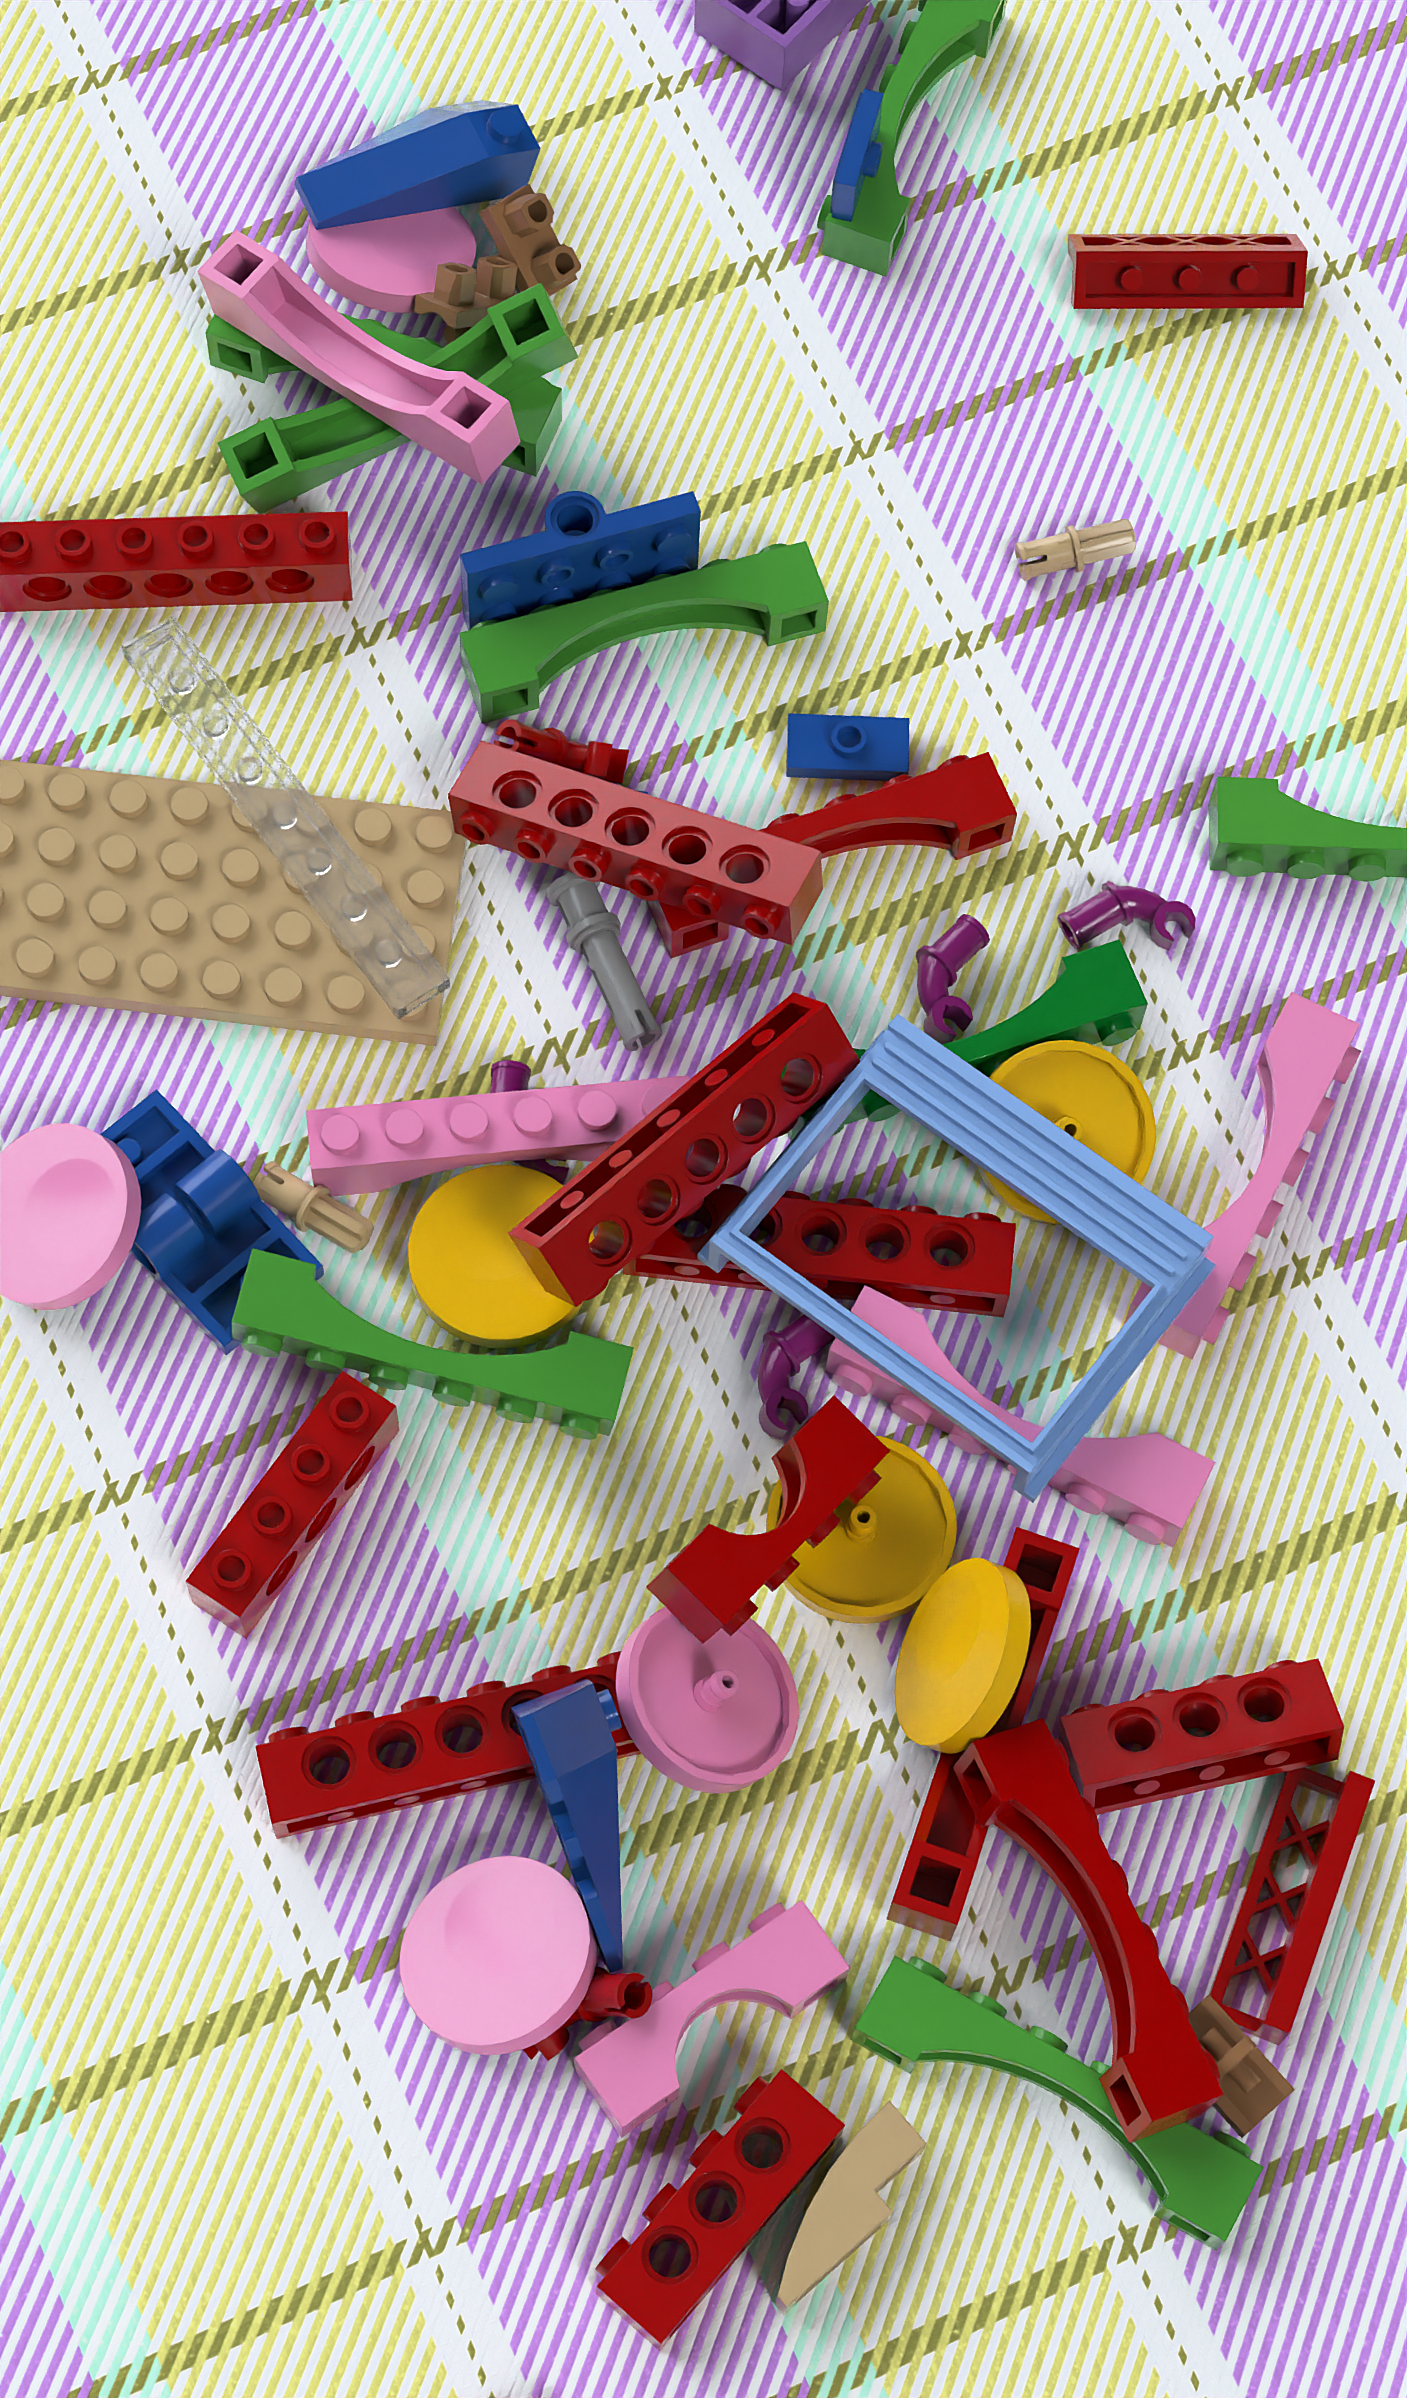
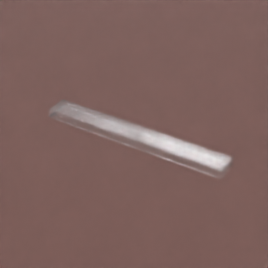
M172 615L123 644L122 651L125 659L397 1019H401L450 987V977L176 618Z

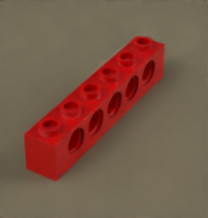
M348 511L0 522V612L353 601L352 550Z
M482 740L448 793L454 831L470 842L479 845L489 844L516 853L529 862L546 863L573 872L586 881H600L630 891L640 899L646 901L657 900L687 910L697 918L703 920L714 919L744 929L750 935L760 939L771 938L793 945L823 891L820 850Z
M795 992L790 994L508 1233L546 1292L575 1307L579 1306L583 1301L590 1300L599 1295L606 1288L611 1277L631 1260L638 1259L647 1254L656 1244L657 1238L679 1219L695 1213L702 1206L704 1198L727 1178L734 1177L744 1171L750 1164L751 1157L772 1139L783 1136L793 1129L797 1124L798 1117L820 1098L827 1097L837 1091L844 1082V1078L861 1061L828 1004ZM787 1064L785 1075L781 1079V1073L783 1071V1068ZM740 1104V1111L737 1117L733 1120L735 1110ZM693 1144V1151L690 1157L686 1160L687 1151ZM646 1184L645 1193L643 1197L638 1201L639 1192L641 1188ZM598 1225L597 1234L595 1238L589 1243L590 1234L592 1230Z
M646 1184L641 1188L639 1192L638 1201L643 1197L645 1193ZM720 1184L704 1198L702 1206L695 1213L679 1219L657 1238L656 1244L647 1254L638 1259L631 1260L623 1267V1275L772 1291L730 1260L719 1273H716L697 1259L700 1250L748 1194L744 1188L733 1184ZM786 1191L757 1225V1228L765 1230L771 1236L768 1242L759 1246L831 1298L856 1301L864 1285L907 1307L1004 1318L1010 1297L1016 1223L1001 1222V1219L996 1215L983 1212L969 1213L964 1217L938 1215L936 1210L921 1205L904 1206L900 1210L875 1208L871 1202L858 1198H844L836 1203L813 1201L809 1196L800 1192ZM694 1220L702 1223L708 1231L699 1237H686L676 1230V1226L684 1221ZM811 1235H824L833 1241L835 1247L829 1251L817 1252L809 1249L803 1240ZM875 1242H886L893 1245L899 1254L890 1259H880L873 1256L867 1247ZM938 1249H949L956 1252L961 1257L962 1262L955 1266H943L932 1258L931 1253Z
M621 1651L599 1658L597 1660L598 1666L579 1671L571 1672V1667L567 1665L553 1666L534 1673L531 1676L532 1681L506 1687L504 1681H489L467 1689V1697L441 1702L438 1696L419 1697L403 1703L400 1706L401 1712L375 1718L373 1712L361 1711L336 1719L334 1722L335 1727L309 1733L307 1727L300 1726L272 1733L268 1736L269 1743L256 1745L255 1748L276 1839L537 1778L522 1736L516 1734L510 1727L512 1720L515 1718L511 1707L585 1679L593 1683L596 1693L608 1689L622 1725V1728L611 1732L617 1748V1759L641 1754L626 1729L617 1701L616 1671ZM458 1727L473 1728L482 1737L480 1744L474 1750L467 1753L452 1751L445 1745L444 1741L447 1735ZM403 1742L412 1746L416 1754L407 1766L394 1769L383 1765L378 1758L381 1751L391 1743ZM336 1757L348 1763L350 1767L347 1775L337 1783L323 1784L312 1776L316 1765L326 1758Z

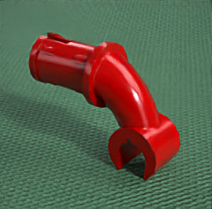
M513 719L505 720L496 730L495 735L514 740V745L494 740L495 745L611 783H623L629 754L627 749L612 748L613 744L589 741L588 745L567 739L561 730L551 727L542 731Z
M596 1966L586 1995L571 2017L547 2038L523 2049V2051L531 2060L540 2051L546 2060L549 2061L559 2054L569 2041L570 2033L567 2028L580 2019L596 2023L605 2020L608 2016L630 2019L642 2017L648 2011L652 2002L650 1983H641L645 1976L640 1973L610 1974L606 1969Z

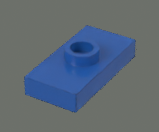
M864 89L863 93L860 92L833 179L830 207L832 218L852 222L865 176L875 178L877 175L883 143L876 140L880 130L884 93Z
M788 713L786 777L889 781L894 777L909 774V718Z

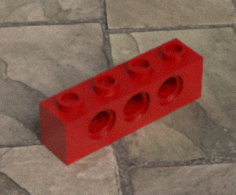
M342 1371L185 1582L192 1603L247 1639L400 1431L396 1405Z
M1319 1658L1299 1663L1293 1660H1283L1269 1665L1263 1671L1237 1677L1227 1674L1216 1675L1204 1680L1197 1686L1171 1692L1165 1689H1154L1139 1695L1135 1700L1109 1706L1097 1703L1084 1705L1069 1715L1060 1716L1059 1741L1067 1752L1070 1764L1069 1772L1081 1797L1087 1799L1093 1806L1096 1815L1338 1760L1344 1724ZM1266 1714L1272 1717L1274 1721L1260 1722L1250 1717V1715ZM1200 1728L1206 1730L1211 1735L1197 1737L1190 1735L1185 1730ZM1138 1743L1146 1749L1133 1752L1122 1748L1120 1745Z
M782 2069L770 2083L759 2076L748 2087L733 2107L742 2115L725 2136L716 2129L709 2133L688 2159V2162L696 2168L679 2190L672 2184L667 2183L642 2213V2216L650 2224L633 2244L624 2237H621L595 2268L604 2277L596 2286V2294L659 2351L843 2133L845 2124ZM755 2134L770 2136L777 2142L781 2158L771 2167H754L745 2160L742 2154L741 2145L743 2142ZM712 2187L726 2190L734 2199L736 2207L734 2214L726 2221L718 2223L704 2219L697 2211L695 2204L697 2196L702 2191ZM665 2241H673L682 2245L690 2258V2264L686 2271L676 2277H664L655 2272L650 2264L649 2254L656 2245Z

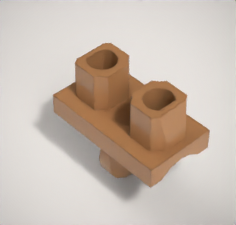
M527 184L479 212L499 250L493 256L501 257L518 265L516 285L520 292L542 283L548 295L552 296L578 279L576 273L580 271L582 265L572 247L559 243L550 225L553 223L555 212L546 194H535L531 185Z
M493 255L478 258L477 269L462 263L438 264L434 292L416 294L414 312L421 315L429 313L440 315L448 325L443 331L444 339L446 342L451 343L489 314L488 308L518 294L514 292L518 265Z
M1207 1995L1189 2012V2022L1201 2047L1210 2052L1219 2069L1220 2086L1224 2095L1212 2106L1234 2131L1243 2138L1295 2089L1256 2047L1257 2045L1248 2035L1246 2036L1210 1995Z

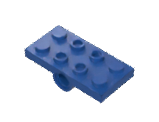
M568 491L556 496L548 504L545 511V531L460 554L463 617L467 629L470 630L478 623L487 620L502 622L528 615L532 610L543 605L553 604L562 606L581 601L600 590L613 589L618 591L641 585L656 575L671 574L675 576L697 570L701 510L694 492L683 493L610 514L605 513L599 500L586 492Z
M157 1089L100 1134L123 1150L132 1163L138 1177L141 1193V1215L130 1253L225 1355H228L242 1343V1341L232 1338V1318L252 1248L315 1264L316 1281L324 1275L323 1265L260 1199L256 1187L237 1162L221 1149L215 1151Z

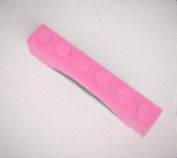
M235 230L197 271L215 315L481 485L520 444L521 441L509 400L464 372L445 371L426 366L380 343L330 306L281 257L238 230Z
M1291 992L1265 1042L1256 1065L1263 1093L1265 1135L1260 1164L1241 1196L1218 1219L1203 1228L1214 1236L1206 1258L1216 1266L1157 1343L1192 1360L1202 1340L1212 1345L1215 1344L1230 1314V1310L1220 1306L1228 1288L1231 1287L1241 1292L1257 1260V1257L1247 1253L1256 1234L1265 1239L1269 1237L1284 1206L1273 1200L1281 1183L1284 1182L1294 1187L1310 1154L1301 1149L1300 1146L1308 1130L1320 1135L1336 1101L1325 1097L1333 1080L1346 1084L1359 1058L1361 1050L1351 1046L1360 1026L1359 1023ZM1144 1282L1141 1283L1130 1305L1124 1324L1152 1290Z
M689 1075L306 1110L314 1187L318 1185L328 1187L330 1197L381 1192L400 1183L426 1175L472 1165L536 1159L593 1162L689 1081L690 1078ZM693 1144L687 1151L686 1160L690 1157L693 1151Z
M864 1285L850 1312L1032 1443L1044 1427L1014 1416L984 1397L960 1375L936 1343L923 1314ZM835 1338L829 1349L825 1371L833 1375V1380L841 1388L857 1396L865 1397L868 1393L891 1404V1410L901 1419L917 1426H924L927 1422L948 1433L950 1441L960 1449L978 1456L986 1452L1007 1463L1008 1470L1016 1476L1018 1469L845 1343ZM1157 1432L1126 1438L1084 1437L1048 1484L1066 1493V1499L1076 1508L1092 1515H1100L1101 1512H1104L1125 1523L1126 1531L1140 1541L1151 1545H1159L1160 1542H1163L1173 1548L1216 1462Z

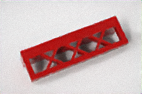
M1068 234V254L1073 262L1071 291L1073 309L1304 308L1308 250L1297 234Z
M1305 1767L1286 1771L1208 1994L1243 2032L1278 2046L1290 2034L1376 1780L1353 1771H1349L1342 1782ZM1297 1784L1334 1798L1327 1820L1304 1831L1291 1807ZM1284 1822H1286L1292 1836L1278 1842ZM1322 1834L1314 1854L1308 1839ZM1297 1845L1309 1869V1873L1305 1883L1282 1893L1269 1865L1274 1854ZM1264 1883L1271 1898L1257 1903ZM1300 1896L1293 1917L1286 1902ZM1276 1907L1288 1934L1283 1946L1260 1956L1248 1932V1926L1252 1916ZM1241 1946H1243L1249 1961L1235 1966ZM1279 1958L1273 1978L1271 1979L1264 1964ZM1253 1969L1266 1994L1259 2018L1222 2004L1230 1979Z

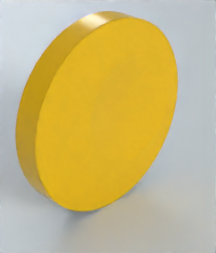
M1073 1040L1048 1041L1016 1053L1004 1061L989 1076L995 1083L1141 1185L1149 1170L1155 1151V1116L1151 1101L1141 1081L1118 1057L1100 1047L1085 1042ZM976 1164L979 1174L987 1187L1009 1209L1036 1222L1062 1225Z
M489 1165L463 1172L448 1180L431 1194L421 1207L413 1223L408 1243V1262L415 1294L423 1309L432 1320L449 1334L468 1343L490 1348H513L532 1344L552 1335L574 1317L584 1301L575 1307L546 1292L508 1235L514 1227L563 1187L562 1184L546 1174L530 1168L515 1165ZM593 1230L590 1234L589 1243L594 1239Z
M882 1436L876 1437L890 1450L874 1468L882 1479L855 1506L847 1498L843 1500L833 1511L842 1521L814 1549L804 1541L792 1554L800 1565L783 1582L787 1590L806 1607L820 1615L840 1622L853 1624L879 1623L897 1618L919 1606L921 1600L935 1581L947 1571L955 1547L957 1535L955 1507L942 1477L915 1450ZM780 1478L774 1487L769 1501L766 1532L776 1527L781 1515L783 1492Z
M982 1558L965 1559L945 1571L927 1591L917 1607L899 1653L894 1689L898 1721L906 1736L916 1744L947 1754L964 1751L973 1741L983 1738L991 1730L1010 1702L1025 1664L1031 1631L1029 1597L1022 1580L1013 1570Z

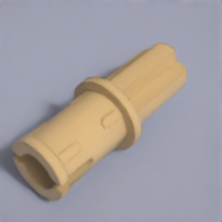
M1120 519L1079 530L1070 525L1066 526L1065 533L1025 543H1015L1017 559L1026 560L1041 556L1040 559L1018 564L1023 581L1074 568V571L1079 573L1084 570V565L1128 555L1136 550L1135 532L1128 519Z
M270 1161L263 1167L264 1171L270 1174V1178L261 1172L256 1176L253 1184L259 1193L260 1199L294 1219L295 1227L301 1232H307L311 1229L350 1253L363 1250L369 1243L374 1231V1225L371 1220L330 1197L328 1187L324 1185L313 1187L281 1168L274 1161Z

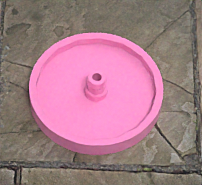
M455 207L320 230L315 229L310 218L306 236V251L309 261L318 276L343 297L376 310L394 313H416L414 312L416 294L434 292L438 264L462 263L473 268L476 256V241L473 231L463 215Z
M56 1123L45 1125L23 1134L0 1153V1295L32 1309H63L78 1304L94 1295L120 1269L132 1248L139 1227L141 1193L138 1177L132 1163L123 1150L114 1142L84 1126Z
M665 1606L638 1625L623 1646L616 1671V1694L619 1710L626 1729L637 1748L662 1774L682 1786L696 1791L716 1794L729 1793L750 1786L772 1772L784 1760L793 1744L798 1727L799 1703L796 1685L789 1665L779 1647L754 1620L749 1618L731 1637L721 1628L702 1644Z
M498 1856L486 1858L461 1867L448 1875L431 1889L418 1905L408 1923L401 1945V1983L407 2001L414 2013L443 2042L461 2051L473 2054L500 2055L512 2053L530 2047L547 2038L558 2030L576 2011L584 1999L594 1976L597 1964L598 1939L582 1897L558 1871L542 1862L525 1857Z

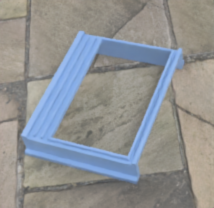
M897 1014L888 1025L886 1032L883 1030L861 1056V1062L844 1078V1082L837 1091L827 1097L700 1250L697 1259L716 1273H719L729 1260L735 1263L1018 1469L1012 1488L1034 1503L1212 1273L1216 1265L1206 1258V1254L1214 1236ZM870 1089L1152 1288L1032 1443L748 1238Z

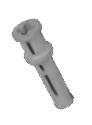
M573 872L566 873L557 878L547 888L546 896L551 905L559 908L569 929L566 934V940L570 948L578 954H584L621 1034L625 1049L637 1051L639 1046L636 1040L638 1038L644 1049L660 1039L662 1030L656 1023L617 939L620 935L621 923L617 915L608 912L597 889L600 881L589 882L581 879Z

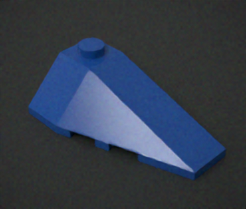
M479 100L430 108L296 177L294 186L315 229L320 230L503 199L513 191L528 184L541 148L518 104Z
M585 1679L511 1707L578 1893L588 1910L604 1964L608 1971L612 1973L623 1969L617 1748L611 1734L612 1731L622 1728L609 1690L606 1689L596 1693L593 1683Z

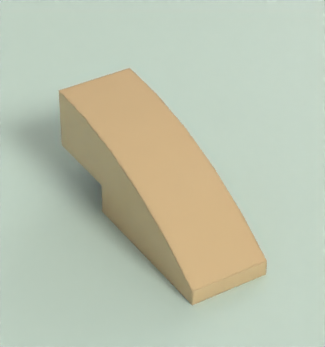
M890 2100L855 2135L830 2168L806 2210L786 2260L775 2305L783 2315L881 2229L893 2214V2211L877 2193L919 2157L927 2143Z

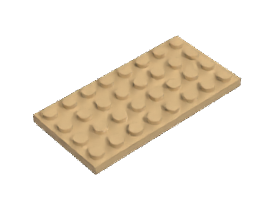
M0 759V996L436 1046L467 839L455 833L451 811Z

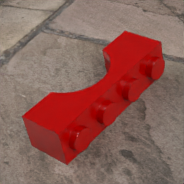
M835 1395L832 1396L771 1457L780 1477L783 1492L782 1511L776 1527L771 1531L761 1534L743 1535L728 1532L709 1523L665 1566L646 1588L702 1644L721 1628L731 1637L758 1609L750 1598L763 1585L771 1592L775 1591L797 1569L800 1563L792 1554L804 1541L814 1549L842 1521L833 1511L843 1500L847 1498L855 1506L882 1479L874 1468L890 1450Z

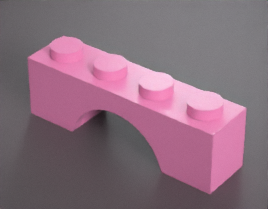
M803 1900L788 1910L784 1908L781 1902L765 1910L748 1925L752 1935L732 1949L723 1941L706 1951L692 1964L696 1974L674 1988L668 1980L653 1988L651 2005L642 2017L629 2019L618 2028L613 2020H609L595 2028L578 2043L583 2052L574 2058L575 2071L621 2138L678 2099L680 2086L675 2064L676 2051L688 2027L703 2013L725 2003L747 2001L763 2004L792 2019L846 1981L850 1969L849 1965Z

